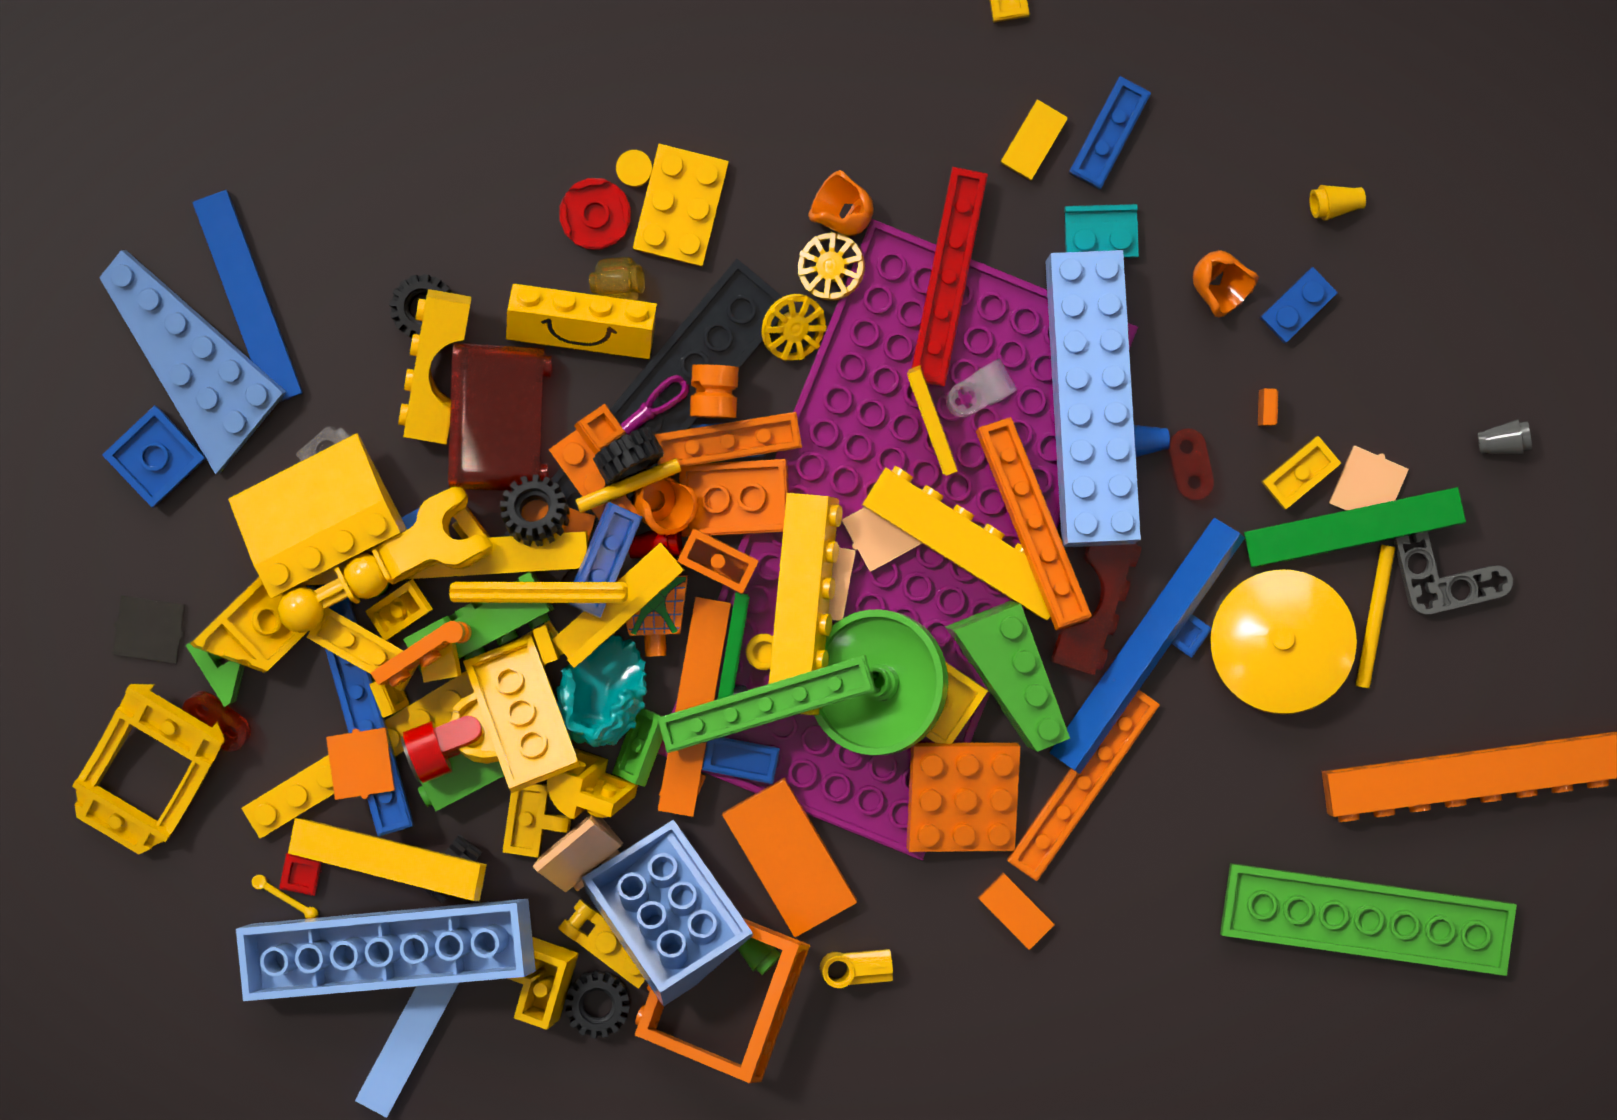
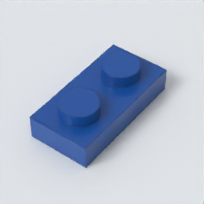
M1311 267L1260 319L1283 343H1286L1338 292L1314 267Z

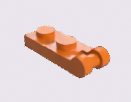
M449 621L372 671L371 675L378 685L391 684L392 687H396L411 677L409 671L419 664L422 667H426L441 657L439 651L451 643L467 642L472 635V630L465 622Z

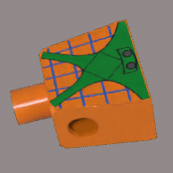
M688 575L675 578L626 622L629 636L644 635L645 657L667 656L666 634L681 633Z

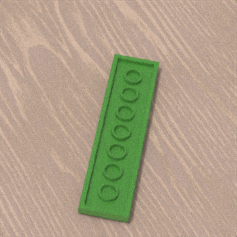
M1230 863L1220 934L1227 937L1507 976L1517 905L1509 902Z

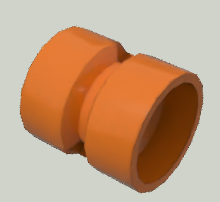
M692 365L691 385L696 388V393L691 395L690 416L736 418L737 397L732 395V391L738 388L739 367Z

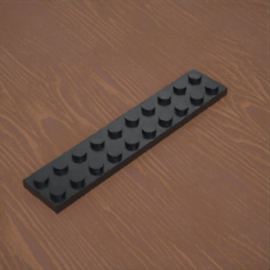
M736 259L610 408L611 413L619 424L640 409V405L644 402L646 403L651 393L668 377L679 375L689 385L687 396L670 409L655 414L656 417L652 420L649 419L637 430L650 427L654 434L689 429L698 418L690 416L691 395L696 393V388L691 385L692 365H725L740 368L763 341L761 333L763 319L769 308L782 296L740 260ZM788 304L779 310L781 314L787 313L789 310ZM775 316L773 318L771 327H775L780 319ZM671 383L656 398L652 407L662 406L676 397L682 390L680 383ZM658 463L652 464L650 468L658 466ZM560 468L551 481L553 484L556 482L560 486L568 507L579 511L575 500L581 498L582 495L564 470ZM635 491L626 494L629 499L633 496ZM592 509L585 511V513L595 515ZM597 517L591 533L589 544L599 523V519ZM508 531L504 534L505 536H513ZM570 569L549 570L548 572L561 581Z

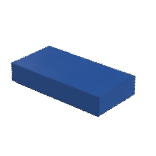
M728 737L714 739L707 742L702 770L773 784L780 748Z

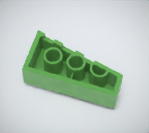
M535 571L528 572L515 581L540 582ZM472 602L455 611L454 614L428 625L403 640L409 648L449 621L465 622L470 626L472 635L467 642L456 643L458 658L464 657L465 660L485 653L486 651L483 647L495 640L501 646L518 637L515 630L526 624L533 629L549 621L550 618L547 613L555 609L551 603Z
M1010 600L945 626L1027 747L1038 752L1070 739L1020 603Z

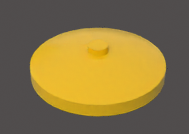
M1294 570L1267 571L1240 583L1227 595L1220 605L1211 631L1213 662L1225 686L1245 704L1272 714L1301 713L1327 701L1346 681L1356 654L1357 639L1355 625L1343 599L1322 580L1307 573Z

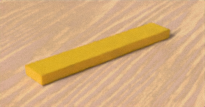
M295 818L288 854L472 901H480L487 864L303 818Z

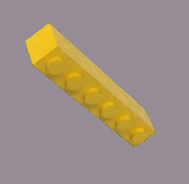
M894 466L892 471L884 468L862 503L863 507L1011 600L1020 603L1043 620L1049 619V612L1021 544L1017 543L1015 548L1002 541L1005 534L989 524H986L984 529L972 522L974 515L957 504L954 509L943 504L941 501L944 496L927 485L921 490L911 484L913 476L899 467Z
M787 493L769 684L828 666L829 655L828 651L825 650L826 636L830 635L832 629V616L828 614L830 599H833L836 588L835 579L832 578L833 563L837 562L839 556V545L835 538L836 528L842 522V507L839 505L838 498ZM819 708L801 714L819 715Z

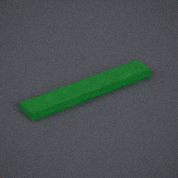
M1456 487L1244 532L1251 568L1461 525L1466 523L1459 489Z

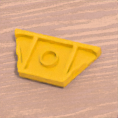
M258 577L190 644L194 648L265 673L307 632H293L284 626L280 621L278 606L281 597L285 593L270 598L260 577Z

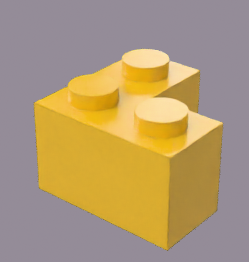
M532 937L536 971L525 977L507 979L523 984L514 1019L548 1030L560 1020L579 953Z

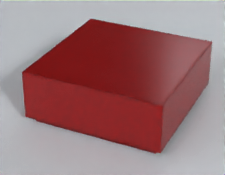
M286 853L279 889L315 896L323 862Z

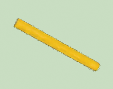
M1381 545L1356 680V686L1370 689L1395 547Z

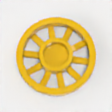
M831 232L815 236L799 254L798 276L806 290L820 299H842L855 291L863 279L865 272L863 253L860 247L846 235ZM830 239L829 251L826 252L820 242ZM836 239L846 242L838 253L835 252ZM815 246L821 254L819 258L809 254ZM852 247L857 256L844 259L842 256ZM806 259L816 262V266L805 268ZM858 262L857 273L847 270V264ZM818 272L819 275L809 284L806 275ZM844 275L854 278L848 287H845L841 280ZM822 279L826 280L824 293L814 289ZM831 282H837L841 291L830 294Z
M790 294L780 298L769 308L763 319L761 333L766 348L773 355L785 361L804 359L820 347L819 343L827 328L824 310L816 301L803 294ZM794 302H803L799 313L796 312ZM788 304L789 312L784 315L781 314L779 310ZM809 305H811L815 311L809 316L804 317ZM775 316L780 319L778 326L771 327L773 318ZM817 318V325H809V322ZM808 331H816L813 339L807 335ZM769 333H779L781 336L774 342H771ZM803 339L806 340V341L809 343V344H808L806 347H804V348H803L802 342H801V340H803ZM787 340L783 353L777 351L776 347ZM795 343L797 352L790 353L792 345Z

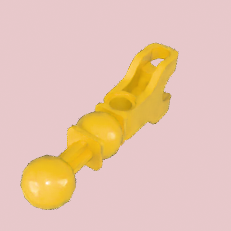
M452 487L425 500L418 511L417 521L411 528L371 549L372 553H362L352 557L346 563L344 569L341 567L335 568L338 578L316 590H312L309 587L290 589L281 597L278 606L280 621L289 630L304 633L313 630L321 622L325 609L346 598L358 604L361 602L360 598L369 599L378 596L386 588L388 582L394 585L435 564H443L452 569H464L489 555L493 546L490 540L483 535H474L463 540H456L450 536L449 524L451 518L464 509L468 503V496L464 488Z

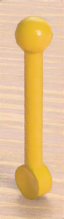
M264 875L253 877L252 886L255 889H265L304 913L306 919L318 918V910L316 908L306 907L267 883Z

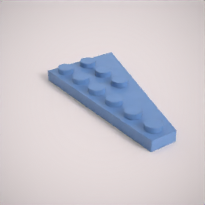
M121 250L99 278L214 473L220 474L287 392L127 250Z

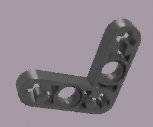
M1428 532L1413 534L1414 543L1422 540L1423 547L1410 548L1404 551L1403 544H1410L1409 536L1393 539L1407 600L1410 607L1417 613L1434 614L1500 598L1507 595L1513 586V577L1510 571L1505 567L1496 565L1439 578ZM1414 553L1422 554L1427 561L1425 570L1419 574L1412 573L1408 568V559ZM1492 572H1495L1496 576L1503 577L1504 583L1498 585V591L1494 587L1479 588L1482 596L1478 597V585L1473 578L1474 575H1478L1477 582L1490 580ZM1430 576L1431 583L1424 582L1427 593L1434 594V599L1429 601V608H1426L1424 604L1417 602V597L1422 595L1421 585L1416 584L1412 586L1411 580L1424 579ZM1459 579L1466 581L1470 587L1469 595L1463 600H1457L1451 594L1452 584Z

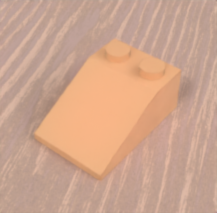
M589 815L544 852L533 867L538 873L564 892H567L572 887L579 891L584 887L582 877L590 873L599 864H604L620 854L617 849L622 846L623 842L603 818Z

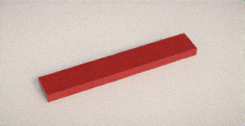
M952 167L912 363V368L921 366L927 384L945 387L988 177L987 173Z

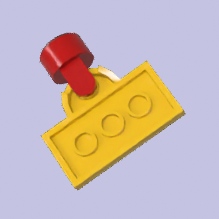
M532 635L463 661L474 693L462 698L452 708L454 712L451 722L436 727L434 722L430 721L403 732L401 737L403 750L416 780L422 783L452 772L449 758L460 753L473 762L488 764L499 761L511 793L580 766Z

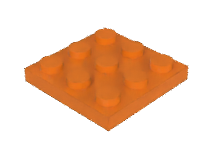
M917 743L912 746L907 850L909 852L1015 851L1021 746L1018 743Z

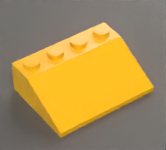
M358 433L228 499L253 565L270 598L280 596L290 589L333 569L352 557L362 554L407 530Z

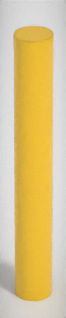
M676 458L578 498L575 502L580 513H583L681 472L680 465Z

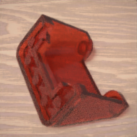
M454 343L451 379L449 488L462 487L464 490L504 492L507 490L512 492L510 484L514 481L518 486L523 484L520 479L521 477L527 476L528 481H533V475H539L541 481L544 480L545 476L548 477L549 466L548 464H542L540 456L543 384L545 377H551L552 356L546 355L545 348Z

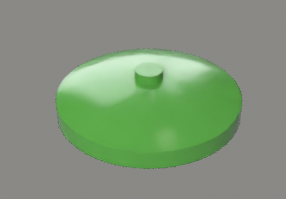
M879 609L860 611L835 623L832 626L830 635L826 636L825 650L828 651L829 655L828 666L866 655L876 691L819 708V715H814L818 724L837 744L856 753L890 755L911 748L933 729L942 714L947 698V666L937 641L919 622L894 611Z

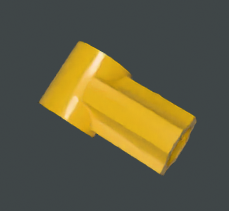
M890 949L850 953L831 952L824 956L820 962V972L827 984L834 988L893 981ZM835 961H842L846 963L847 967L845 974L838 979L829 977V966Z

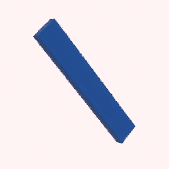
M228 190L192 202L251 361L287 392L279 402L303 394Z

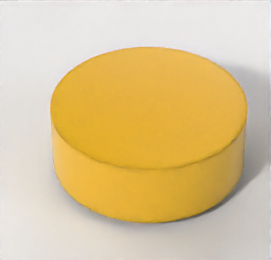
M629 150L619 157L616 164V172L621 182L625 185L640 187L649 181L652 163L644 152Z
M758 634L748 642L746 657L753 667L760 670L770 669L773 644L772 635Z

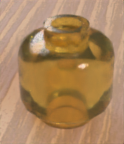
M628 256L599 260L595 267V272H591L589 276L590 290L593 294L636 301L639 293H643L645 289L643 268Z

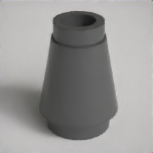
M1517 419L1477 433L1480 454L1524 455V451L1532 450L1528 421L1519 423Z

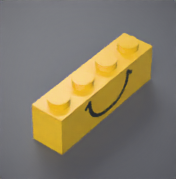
M513 284L507 308L506 339L650 359L657 304Z

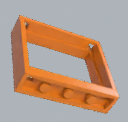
M744 919L753 932L751 938L781 949L782 953L742 1065L657 1030L656 1028L664 1006L649 984L647 989L650 993L646 1004L640 1008L636 1016L635 1023L638 1026L635 1036L747 1083L762 1082L810 945Z

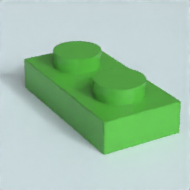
M646 708L640 710L635 720L637 723L636 727L631 728L625 736L612 774L636 785L646 786L663 740L657 719L662 717V715Z

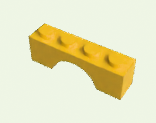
M428 289L426 300L419 298L415 320L422 321L420 335L413 334L410 355L416 356L414 370L407 369L404 390L411 391L409 404H401L398 425L405 426L403 437L447 444L454 401L445 396L436 386L431 373V362L443 347L450 343L464 340L472 299L470 296Z

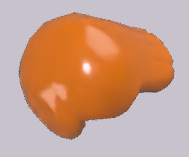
M839 170L831 174L824 181L813 200L808 216L812 222L820 223L847 236H855L868 226L873 216L874 206L869 194L851 180L844 171ZM844 204H853L845 218H841L839 214Z
M1222 250L1213 251L1204 256L1197 263L1193 272L1195 289L1209 305L1213 315L1218 318L1224 317L1235 310L1253 292L1259 280L1257 273L1245 267L1232 254ZM1224 272L1220 285H1210L1218 275Z
M667 477L635 490L633 505L638 515L643 517L641 521L647 524L653 531L661 535H670L681 532L694 520L698 509V499L692 488L677 483L671 477Z

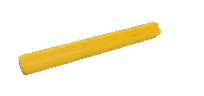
M454 582L450 584L449 589L452 602L624 603L628 599V587L624 582Z

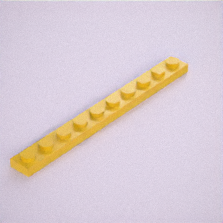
M551 620L539 626L548 624L553 638L559 634ZM532 630L531 632L527 633L526 635L522 636L521 638L526 637V636H528V635H532V637H533V639H534V642H535V644H536L538 653H539V655H540L541 661H542V663H543L541 654H540V652H539V649H538V646H537V643H536V640H535V637H534V634H533V631H534V630ZM556 645L559 656H561L564 653ZM467 671L385 720L395 756L404 751L401 743L403 732L433 721L436 727L451 722L454 712L452 708L462 698L474 693ZM329 755L241 808L260 839L334 794Z

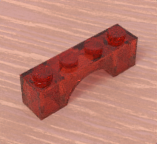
M1137 542L1126 545L1086 547L1083 559L1097 573L1101 586L1100 600L1090 619L1060 629L1050 659L1051 662L1091 675H1095L1096 669H1103L1108 655V649L1103 647L1107 635H1114L1119 621V615L1114 613L1118 601L1124 602L1129 591L1131 581L1126 580L1129 566L1135 567L1141 553L1142 547L1138 546Z

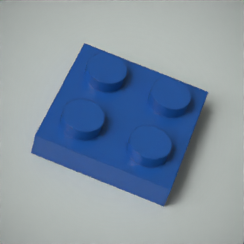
M156 405L102 454L152 508H155L206 460L202 452Z

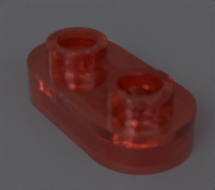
M1194 429L1179 430L1172 435L1169 446L1176 486L1183 497L1190 500H1199L1209 495L1214 485L1206 442L1202 434ZM1184 440H1188L1192 444L1193 448L1189 454L1183 453L1180 449V444ZM1192 475H1196L1200 479V485L1196 489H1192L1188 485V479Z
M198 691L184 702L182 710L208 726L213 727L218 722L225 739L221 749L230 752L237 751L249 740L251 730L246 719L229 706L224 707L222 702L211 693ZM201 704L208 708V711H205ZM230 725L235 728L237 733L231 730Z

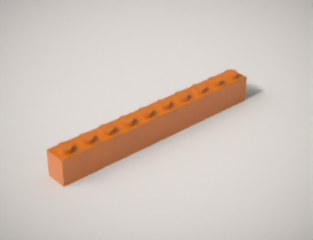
M1617 731L1322 771L1327 814L1333 817L1338 816V822L1359 820V813L1373 812L1374 817L1395 815V809L1409 807V812H1422L1431 810L1432 803L1444 802L1445 807H1458L1467 805L1466 799L1480 797V802L1484 803L1502 800V794L1513 792L1516 793L1517 798L1537 796V789L1550 787L1552 793L1573 791V784L1587 783V788L1609 786V779L1617 778Z

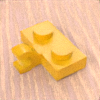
M537 783L511 793L503 853L538 858L540 857L544 829L564 833L570 831L571 818L564 815L546 814L549 797L547 785Z

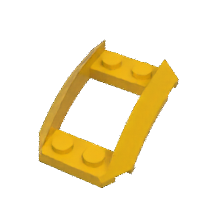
M130 684L127 687L126 694L120 706L116 709L101 740L81 774L72 785L76 789L77 802L75 803L76 817L138 855L169 839L225 741L218 722L213 727H210L151 692L155 684ZM133 726L192 761L158 821L98 786L119 753Z

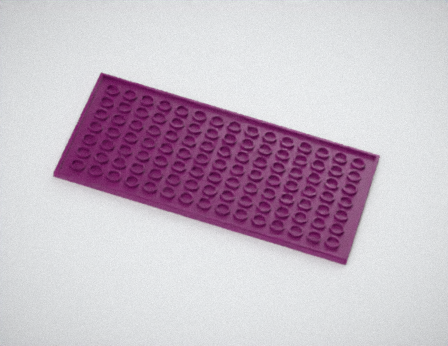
M871 219L860 246L865 260L863 279L855 291L839 299L794 409V412L797 413L802 448L778 451L774 459L788 460L789 493L838 498L839 505L842 507V519L864 508L862 503L884 468L892 471L894 466H897L913 476L911 484L923 490L925 485L931 487L944 496L941 501L943 504L951 509H954L956 504L974 515L973 523L983 529L986 524L993 526L1005 534L1002 541L1015 548L1017 543L1021 544L976 434V430L979 427L1011 417L1057 529L1060 522L1047 290L975 260H970L945 387L927 384L957 465L958 472L946 476L940 467L907 376L908 369L912 368L936 245ZM854 262L851 271L857 273L858 262ZM848 276L845 287H848L854 278ZM1128 323L1129 349L1138 329L1137 326ZM841 522V525L836 528L835 541L838 542L840 548L854 550L852 548L854 542L843 522ZM783 532L744 534L738 550L759 560L743 592L748 594L750 598L735 684L746 685L749 690L769 684L770 669L760 670L753 667L747 660L746 647L748 642L758 634H770L772 636L774 634ZM924 544L913 548L872 572L867 568L857 549L855 551L843 618L860 611L875 609L894 611L909 616L931 633L941 648L947 663L986 688L982 682L983 680L972 664L968 662L955 639L951 637L945 626L1008 602L1011 599ZM723 585L718 601L729 602L731 607L714 701L718 699L735 593L738 592L726 585ZM832 620V626L838 621ZM989 691L953 743L971 742L989 698ZM676 704L673 708L672 713H675ZM797 714L726 736L728 738L780 748L773 784L785 777L806 814L923 861L926 852H909L906 848L911 748L890 755L856 753L832 740L823 731L814 715ZM924 737V738H923L920 742H918V743H935V742H933L932 740H930V739L927 738V737ZM662 740L658 754L667 757L668 753ZM702 770L704 773L754 793H758L772 785L770 783Z

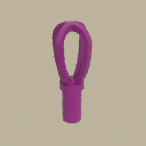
M679 375L668 377L651 393L646 403L644 402L640 405L641 408L620 425L628 435L631 434L632 431L637 430L649 419L652 420L656 417L655 414L662 413L683 400L689 392V385ZM671 383H680L682 390L676 397L662 406L652 407L656 398Z

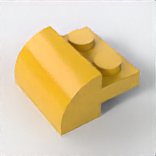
M576 748L575 752L580 766L547 779V789L552 802L561 813L571 819H575L586 809L590 815L595 817H612L635 798L638 785L625 779L605 773L608 759Z

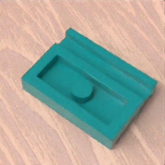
M1137 204L1064 207L1065 253L1123 250L1124 258L1139 257Z

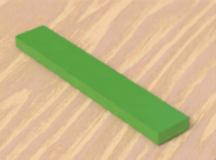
M863 655L657 719L666 751L671 753L876 691L867 657Z

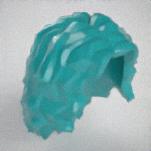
M612 635L577 667L573 668L569 664L561 670L563 676L560 686L556 688L557 704L571 739L576 743L586 742L593 747L615 745L631 728L636 727V716L641 709L645 708L643 695L647 693V684L645 682L647 673L644 671L646 662L641 658L640 651L636 649V643L631 639L623 641L621 636Z

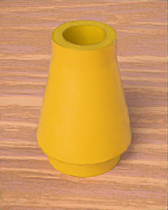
M1320 185L1318 189L1311 190L1310 210L1314 218H1321L1326 221L1357 209H1364L1366 206L1365 191L1362 187L1349 188Z

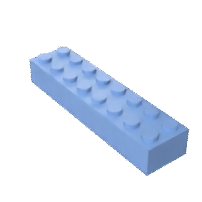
M1123 250L1051 253L1045 264L1062 544L1064 547L1135 544L1141 540Z
M528 899L254 923L236 928L243 1001L525 977L536 971Z

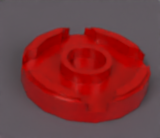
M587 178L575 183L565 194L560 204L559 220L564 233L575 245L587 250H604L616 245L626 235L631 223V207L625 193L616 184L603 178Z

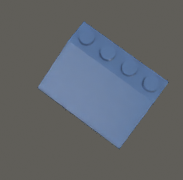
M674 820L582 877L587 895L663 1006L697 985L753 936L751 929Z

